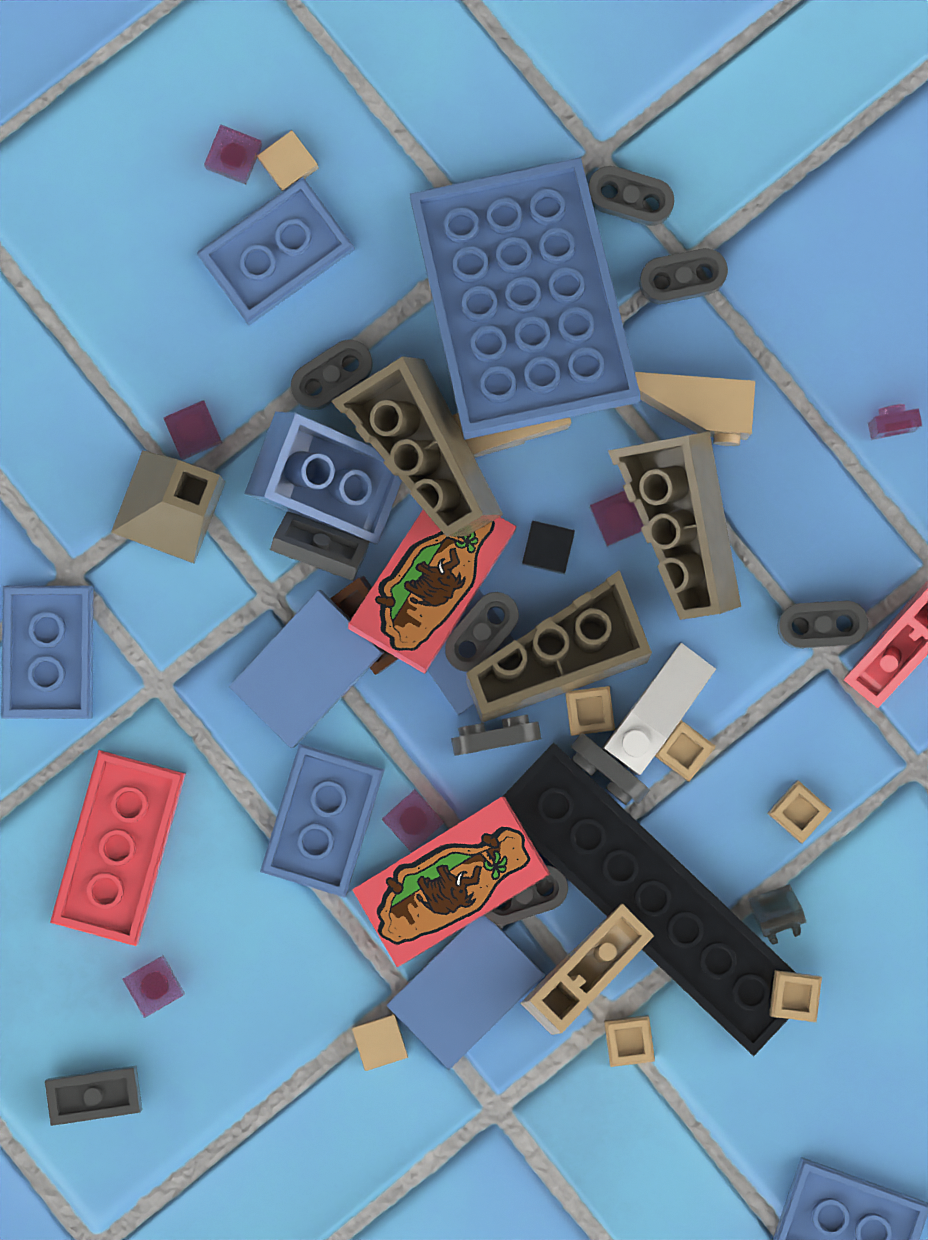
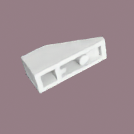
M680 643L602 749L634 774L641 775L716 671V668Z

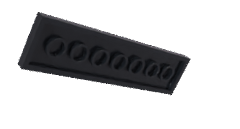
M552 743L502 796L508 801L534 847L607 917L620 904H623L654 935L641 950L752 1056H755L788 1020L786 1018L770 1016L775 970L796 972L555 743Z

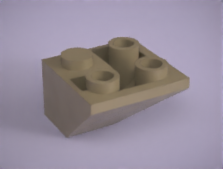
M142 450L111 533L195 564L224 488L225 480L219 474L184 461Z

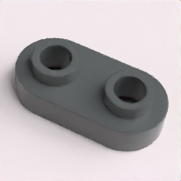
M605 166L595 171L589 181L588 188L593 207L603 213L643 225L655 226L666 221L672 212L674 194L669 185L662 180L616 166ZM608 185L613 186L617 190V195L613 198H606L603 196L601 189ZM647 198H654L658 201L659 208L649 211L644 207L643 201Z
M702 248L658 257L649 261L641 272L639 285L645 298L653 303L667 304L717 292L726 280L728 267L724 257L713 249ZM700 267H706L711 271L712 278L705 281L697 277L696 270ZM657 276H664L668 279L669 286L666 289H658L655 287L653 279Z
M344 340L299 368L291 380V391L296 402L305 409L320 410L331 404V401L367 379L371 374L373 366L368 348L359 341ZM350 357L359 361L358 368L352 372H348L342 367L345 359ZM313 381L319 382L322 385V391L316 396H311L306 392L307 385Z
M492 592L484 595L475 604L446 641V658L455 669L468 672L496 651L517 624L519 612L514 600L504 593ZM497 607L504 612V620L501 623L493 624L488 620L487 612L491 608ZM465 641L472 642L476 647L475 655L471 658L462 657L459 653L461 643Z
M852 601L799 603L788 607L781 613L777 623V630L782 641L792 648L848 646L859 642L865 636L868 630V617L865 610L859 604ZM839 616H845L850 620L851 627L848 632L838 630L836 620ZM799 618L805 621L807 630L803 635H798L792 630L794 619Z
M528 715L502 719L503 728L486 731L484 723L458 728L460 737L451 738L454 756L540 740L542 738L539 723H529Z
M583 733L570 746L576 752L572 760L590 776H593L596 771L605 776L610 781L606 789L625 805L631 799L639 804L650 791L639 779Z
M546 865L550 875L544 879H549L553 883L554 888L551 894L547 896L540 895L536 889L537 883L511 898V905L507 909L502 910L496 907L486 913L485 916L496 924L505 925L555 909L564 902L567 896V880L557 868Z

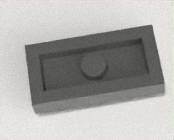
M287 511L273 537L270 550L354 581L367 553L369 541Z
M137 1066L48 1078L45 1080L51 1126L135 1114L142 1111Z

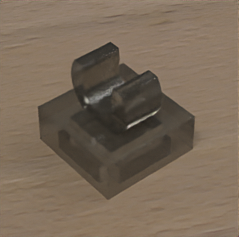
M790 884L748 899L753 917L763 936H767L771 944L778 943L776 933L789 928L794 937L800 935V925L806 923L803 908Z

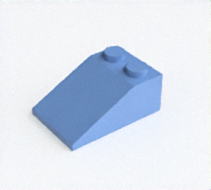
M275 411L244 494L378 545L402 480L398 475H393L383 463L385 460L374 447L297 413Z

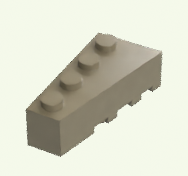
M402 356L331 401L341 413H345L356 426L355 430L364 441L371 443L385 460L383 463L392 474L398 475L411 490L410 495L446 537L468 536L503 515L424 359Z
M710 431L608 450L613 465H618L626 484L623 485L628 500L629 502H634L644 526L641 527L645 540L647 543L652 544L660 562L657 567L679 619L722 614L741 607Z
M620 570L590 592L587 591L575 599L572 604L554 616L536 625L533 630L517 641L514 640L466 672V683L481 723L648 663L652 652Z

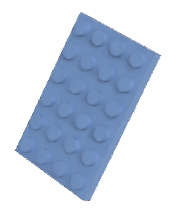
M581 158L410 194V201L464 440L640 402L641 395Z

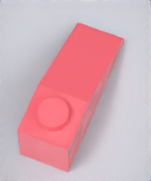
M928 581L907 602L844 678L845 682L877 708L928 655Z

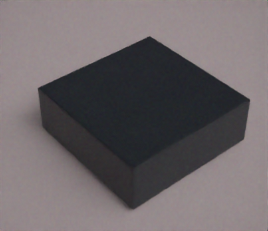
M532 520L522 565L565 575L575 530Z

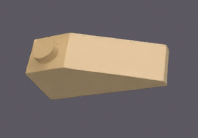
M635 372L641 395L640 400L697 434L710 431V437L714 438L713 444L739 446L740 440H747L752 434L755 381Z
M620 904L521 1002L522 1006L551 1035L563 1033L654 935L623 904Z

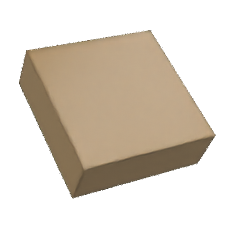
M292 130L257 155L258 160L281 191H284L302 177L305 179L319 169L316 161Z
M610 686L574 690L565 693L571 736L580 735L581 733L589 734L615 730Z
M680 720L655 757L686 781L690 782L716 746Z
M796 780L767 814L798 842L803 844L832 810L799 780Z
M775 970L770 1016L817 1022L822 977Z
M394 1013L352 1027L365 1071L408 1058L399 1024Z
M648 1015L604 1021L610 1067L655 1062Z

